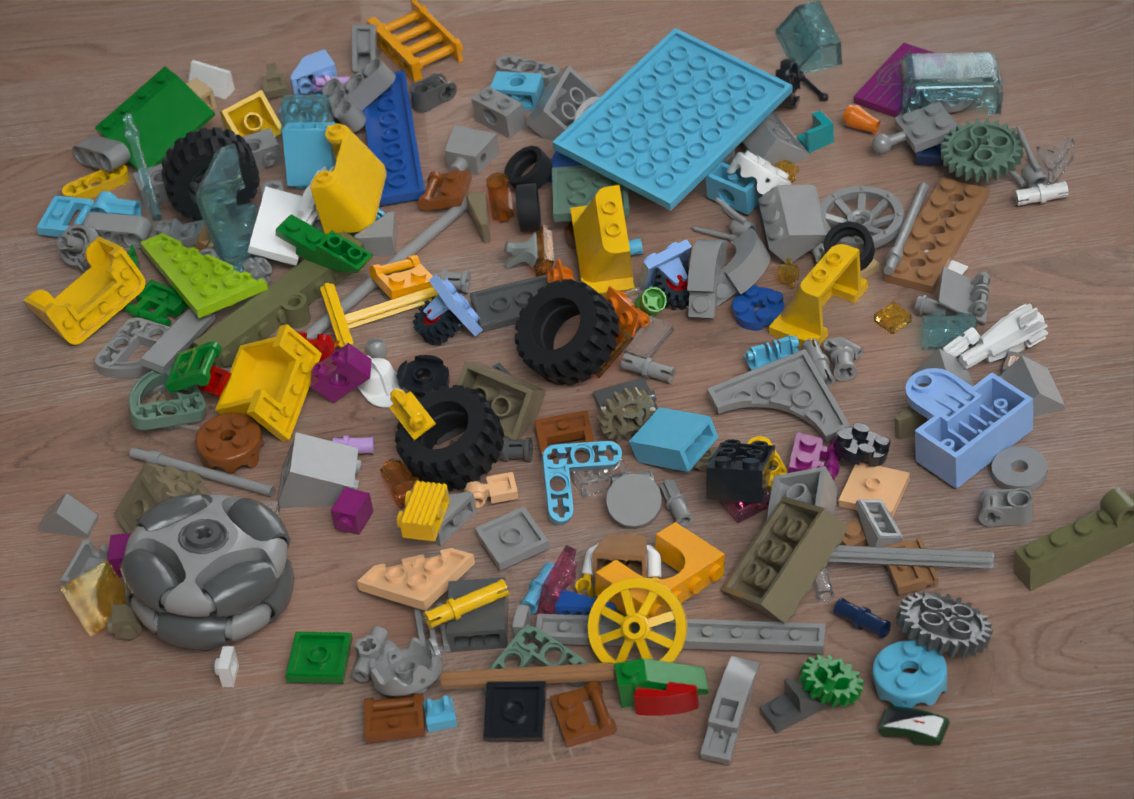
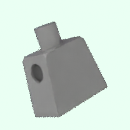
M455 125L445 148L449 172L454 170H470L471 174H480L500 152L497 133Z

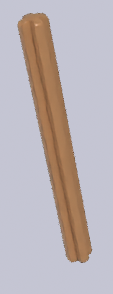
M612 662L450 671L441 673L440 683L442 689L486 687V682L545 681L546 684L603 681L614 680L616 671L615 665Z

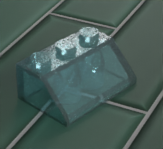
M820 0L796 6L776 29V35L787 58H794V63L798 64L799 71H803L804 74L842 65L841 41Z

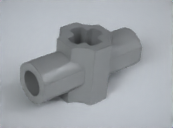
M375 626L371 629L369 635L357 640L355 650L358 659L351 672L355 680L359 682H367L371 676L369 672L370 660H377L380 657L382 644L389 637L386 629Z

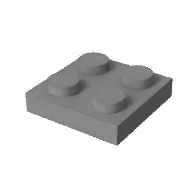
M525 506L475 528L477 538L500 571L550 549L549 540Z

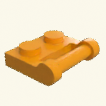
M416 254L407 256L405 260L381 266L375 264L369 267V274L372 280L391 299L433 287L429 282L433 276L420 264L419 257Z

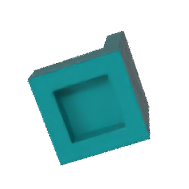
M821 110L812 114L813 128L797 136V139L809 153L834 143L833 122Z

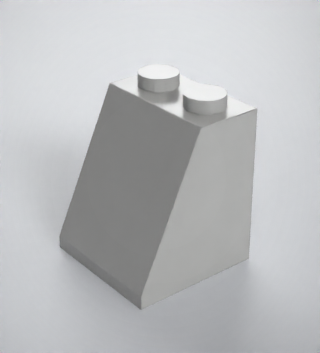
M296 432L282 466L276 507L333 506L345 487L357 490L359 480L355 479V475H358L361 466V460L357 459L359 448Z

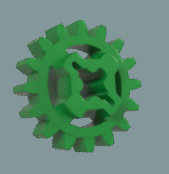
M817 654L815 659L808 657L807 661L803 663L798 681L803 683V691L811 692L810 698L818 697L820 704L830 702L832 708H835L836 704L846 708L848 703L855 705L856 700H859L864 689L862 687L864 680L859 679L861 674L859 671L851 670L852 664L844 665L845 663L841 658L833 660L831 655H827L826 659H824L820 654Z

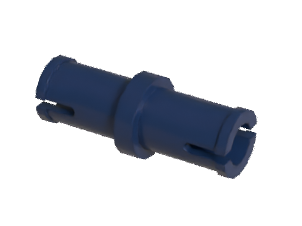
M844 598L838 599L834 605L833 613L852 622L853 626L859 630L865 629L882 639L888 635L891 629L890 621L872 614L871 610L865 606L859 607Z

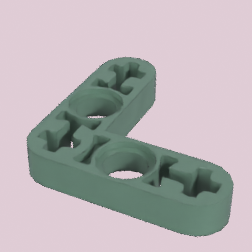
M527 626L518 632L489 669L507 668L505 661L512 656H516L521 660V664L517 668L529 667L533 661L541 666L566 665L567 660L569 665L588 663L585 659L539 628ZM535 636L536 643L542 647L540 654H538L539 648L535 644L529 643L526 645V637L531 639ZM557 650L562 654V657L558 662L551 663L546 660V654L549 651ZM588 681L567 682V684L573 687H580L585 685ZM482 687L483 692L486 695V687Z

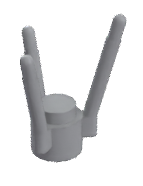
M1017 126V133L1030 164L1022 169V176L1008 170V174L1021 187L1027 185L1028 188H1032L1041 183L1044 185L1047 178L1037 164L1021 127Z
M718 197L715 198V201L723 208V212L733 219L730 225L732 235L697 226L693 227V231L731 241L750 228L755 232L757 230L755 224L738 214Z

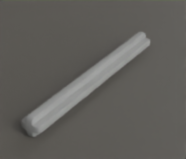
M839 545L828 558V562L992 569L994 567L995 555L992 551Z

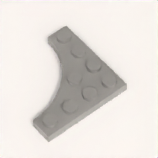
M806 349L707 388L708 396L718 414L746 407L779 409L794 414L808 422L822 435L826 443L834 440L839 430L851 428Z

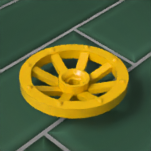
M627 578L610 585L595 600L589 614L588 636L590 644L602 663L625 662L634 642L637 644L642 659L653 660L645 639H650L669 648L666 655L659 661L673 663L683 650L687 638V617L680 600L668 587L648 578ZM630 589H648L650 592L639 612L636 613ZM620 592L627 614L626 617L606 606ZM658 595H660L669 604L672 611L648 618V613ZM601 615L620 624L621 628L600 635ZM672 620L676 622L674 640L652 631L653 626ZM634 622L640 625L638 633H634L631 630V625ZM625 637L619 655L615 659L606 650L604 643Z

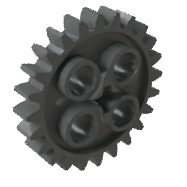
M924 591L923 596L916 592L913 597L908 595L906 600L901 601L896 619H898L897 625L902 627L901 632L909 633L908 640L916 639L918 640L917 646L926 645L927 651L936 649L939 655L948 652L951 657H954L955 653H958L963 658L966 657L967 653L975 656L976 652L983 653L984 648H988L993 629H991L992 623L987 622L988 616L980 615L981 609H972V603L963 604L960 597L954 600L951 599L950 594L942 597L936 591L934 596H931L927 591Z

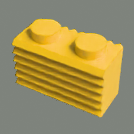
M417 480L412 491H407L404 511H399L397 516V526L401 529L403 538L436 541L450 504L446 484L425 483L424 481L419 482Z

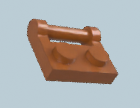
M454 170L445 174L432 171L428 176V185L425 192L419 197L417 202L418 207L421 210L428 211L461 206L472 180L470 170ZM441 186L437 197H433L437 187Z
M588 410L535 420L541 457L548 444L585 438V440L572 443L594 442ZM578 450L575 453L584 452V450ZM551 453L548 459L556 457V453Z
M591 681L583 688L550 697L566 748L613 735L617 731L615 721L610 718L603 700V688L599 681ZM589 700L592 701L599 723L591 726L583 702Z
M413 693L411 696L374 700L373 697L364 698L366 742L374 743L425 736L423 693Z

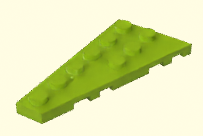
M164 233L140 242L142 251L198 318L209 316L215 311L233 306L239 301L268 290L265 280L261 278L255 280L250 273L246 271L240 273L234 270L233 265L209 254L204 256L194 247L186 248L181 241Z

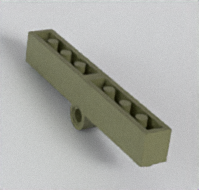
M343 231L339 234L365 249L364 243ZM305 259L268 286V290L257 294L193 342L194 347L211 341L219 343L222 349L219 357L215 358L213 365L219 368H227L234 362L240 345L264 340L285 323L291 328L306 326L311 320L308 306L322 296L321 286L328 282L336 286L352 273L328 269Z
M1114 488L1103 496L1100 502V510L1015 549V575L1029 591H1032L1133 543L1134 494L1129 496L1122 488Z

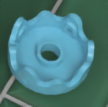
M916 640L895 642L881 650L876 656L872 668L873 683L878 697L881 700L891 702L895 707L913 708L918 703H927L929 706L933 705L942 692L946 693L948 688L946 661L942 655H939L938 650L927 651V646H917ZM906 668H914L917 670V672L913 674L904 673L902 671Z

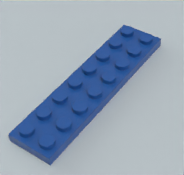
M405 70L393 72L395 80L392 85L363 109L366 117L365 127L368 148L384 164L387 174L379 206L417 200L425 192Z

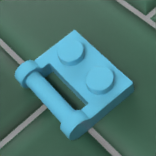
M55 195L36 227L38 234L60 237L69 227L68 224L76 210L81 211L74 224L83 223L94 201L85 198Z

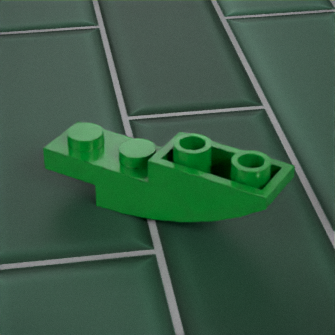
M292 214L276 228V236L295 246L297 255L328 269L358 273L373 258L372 253L339 234L331 231L327 235Z

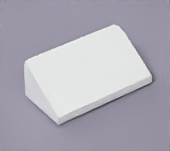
M192 60L189 81L197 77L213 89L215 97L226 99L235 90L231 71Z

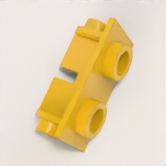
M397 388L391 391L390 400L393 404L389 408L414 440L436 424L411 391L407 394L404 390Z

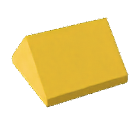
M262 90L220 112L224 130L233 131L235 136L238 134L244 137L268 128L271 129L274 137L282 134V125Z

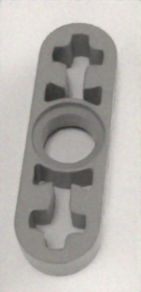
M512 55L501 56L496 61L497 71L542 74L544 87H547L550 80L560 72L556 65Z

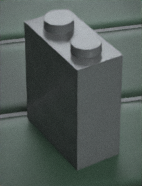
M505 577L449 581L448 599L453 598L455 600L495 583L500 579H503L506 583ZM509 596L461 615V619L457 621L453 619L447 621V637L450 651L460 652L506 648L508 646Z

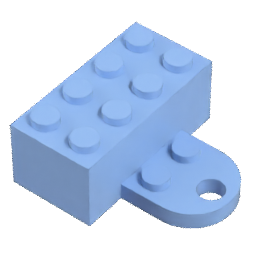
M930 368L913 374L906 383L907 403L912 409L929 419L915 430L916 462L956 489L990 464L1000 451L1012 447L1033 430V398L994 373H990L976 385L971 386L947 370ZM927 383L929 386L920 387L918 384Z

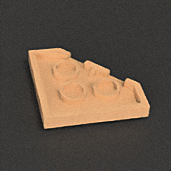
M448 548L440 550L441 555L424 558V554L401 559L402 564L386 567L385 563L375 565L357 581L358 589L362 592L426 611L448 590L449 581H457L475 564L474 554Z

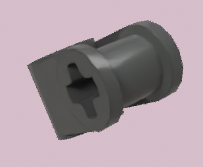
M440 72L433 73L425 79L414 82L410 86L413 109L420 113L428 112L432 108L450 101L456 95V85L453 82L446 81L445 76Z

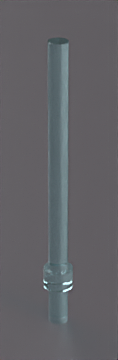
M125 114L123 121L125 124L124 133L126 140L130 142L152 219L160 221L162 215L139 141L140 132L134 124L132 115Z

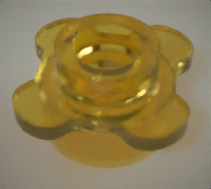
M788 160L776 163L775 167L788 173L789 177L787 179L793 183L796 180L795 174L799 172V167Z
M786 258V263L780 264L778 267V276L782 285L789 284L790 289L795 288V280L799 279L798 266L792 264L791 258Z

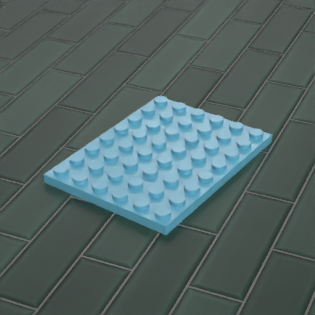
M674 28L552 142L553 149L671 211L792 93V85Z

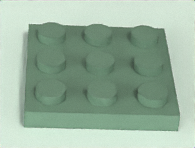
M585 165L552 168L554 222L572 221L570 208L588 205L601 188L620 185L624 216H630L628 188Z

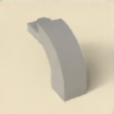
M752 228L730 242L736 250V254L719 272L717 306L738 292L741 295L757 282L768 267L770 254Z
M698 239L691 255L688 274V317L716 318L718 277L721 267L726 266L727 240Z

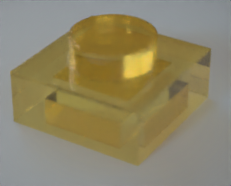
M893 301L874 314V322L893 335L912 322V314Z

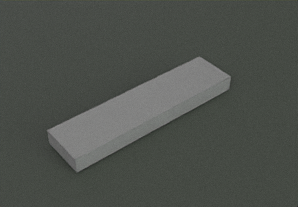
M189 308L141 357L140 365L164 374L175 362L177 354L186 351L215 321V313L198 318Z

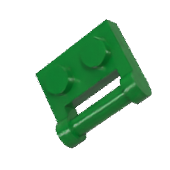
M211 341L178 353L165 384L170 393L178 390L184 391L195 384L206 386L211 378L210 371L215 358L220 355L221 345Z

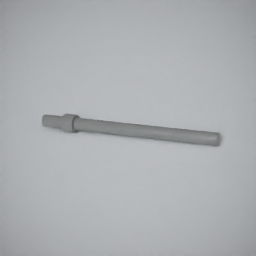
M926 183L919 185L894 246L887 253V262L883 269L886 275H892L896 266L901 263L904 255V246L929 189Z
M133 447L130 451L131 458L146 461L147 463L164 467L169 465L185 472L193 471L202 478L270 497L275 492L274 486L164 456L163 452L156 450L149 452Z

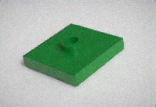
M295 632L285 675L287 682L344 683L353 641L352 633Z

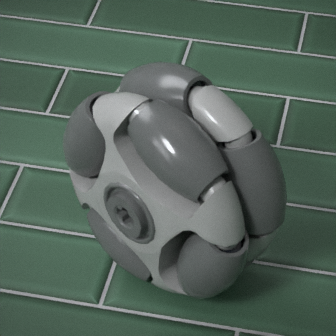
M195 493L175 496L160 502L149 509L137 521L136 527L128 539L124 559L121 563V572L125 581V600L144 626L154 634H157L160 640L177 647L194 650L214 649L228 645L230 639L234 642L252 635L268 623L274 622L283 613L293 593L294 571L291 562L287 559L290 538L286 527L273 510L251 498H240L223 494H203V497Z

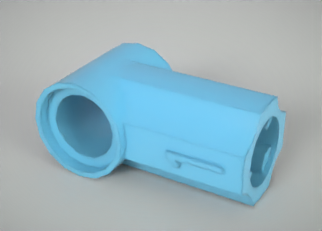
M102 191L96 198L89 213L98 212L141 216L142 205L141 201L119 199L111 192Z

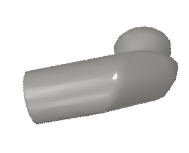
M844 337L827 338L823 342V349L828 355H831L832 350L836 347L843 346L850 347L854 352L853 357L857 360L861 358L864 352L862 347Z

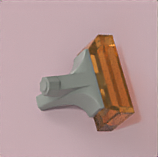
M543 225L526 242L514 243L507 241L504 251L511 254V256L505 260L506 268L509 269L518 263L527 262L534 268L536 277L548 274V271L555 262L552 227Z

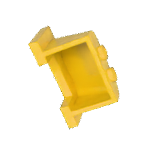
M620 185L603 187L596 193L588 205L570 208L581 281L591 286L603 297H606L609 286L616 291L632 294L635 293Z
M845 244L831 247L804 278L783 311L769 326V335L780 339L787 337V335L797 336L800 347L808 339H811L814 346L813 338L817 339L819 345H821L828 336V328L823 326L822 307L832 295L856 303L868 289V280L861 278L859 249Z
M288 324L279 327L276 337L240 345L230 370L232 374L221 393L215 411L220 415L226 413L248 415L282 442L289 441L311 384L312 368L319 362L322 353Z

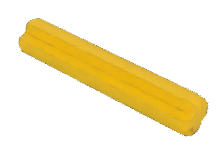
M329 282L321 286L320 291L336 340H339V348L341 349L348 343L353 346L354 342L335 285L329 284Z

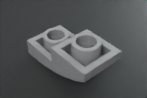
M177 218L161 221L156 224L152 237L164 233L181 241L183 246L195 245L205 222L199 220L182 225Z

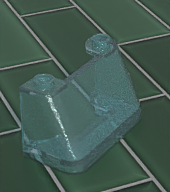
M988 51L970 53H909L900 59L899 77L902 115L915 111L918 106L926 107L928 101L976 100L977 107H982L983 104L988 108V114H1001L1004 90L999 62L995 54Z
M235 143L221 147L215 152L195 192L197 205L220 260L231 265L244 263L249 258L254 259L256 256L258 258L261 257L247 253L260 208L252 203L239 206L236 203L237 190L239 188L244 189L245 184L241 174L239 153Z

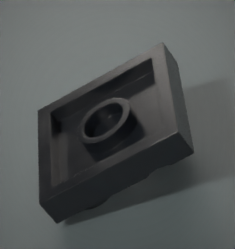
M545 681L486 682L483 737L485 742H544L547 688Z

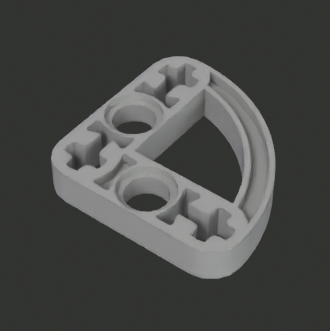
M137 317L127 320L96 356L95 364L97 371L103 376L112 378L144 376L152 370L141 366V360L126 361L140 345L151 348L161 338L152 339L151 337L156 334H162L163 336L171 327ZM121 344H127V346L122 349H116V347Z

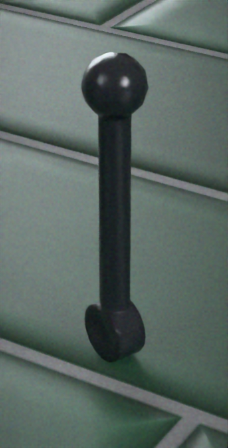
M799 71L800 81L808 85L819 96L820 101L826 102L829 98L828 94L822 93L805 77L803 71Z

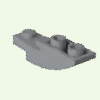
M731 656L709 716L708 729L700 753L701 759L726 765L731 764L743 718L746 717L759 672L760 662Z

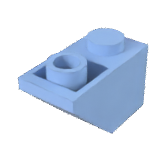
M325 49L302 58L290 77L294 95L303 96L314 92L312 85H316V83H312L314 77L321 78L322 75L338 77L335 63Z

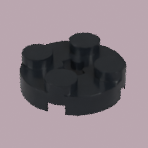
M794 58L783 59L780 62V69H776V77L792 85V93L780 104V107L791 108L797 107L799 104L800 96H795L797 89H800V73L798 64L794 63Z
M432 355L415 356L414 361L408 364L407 360L404 361L397 370L399 389L404 390L406 394L411 391L416 398H422L426 395L425 392L431 389L434 391L439 390L440 386H449L450 383L448 367L443 365V361L440 358ZM423 375H426L428 377L426 379H419L422 378Z
M855 423L853 428H843L836 433L834 445L836 444V453L844 460L857 465L860 464V461L869 462L868 466L875 467L886 462L891 441L886 437L869 431L868 426Z

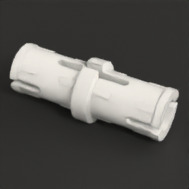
M1066 181L1050 185H1043L1041 183L1037 184L1036 187L1014 191L1017 206L1037 202L1044 204L1048 200L1066 198L1069 194L1066 193L1068 192Z

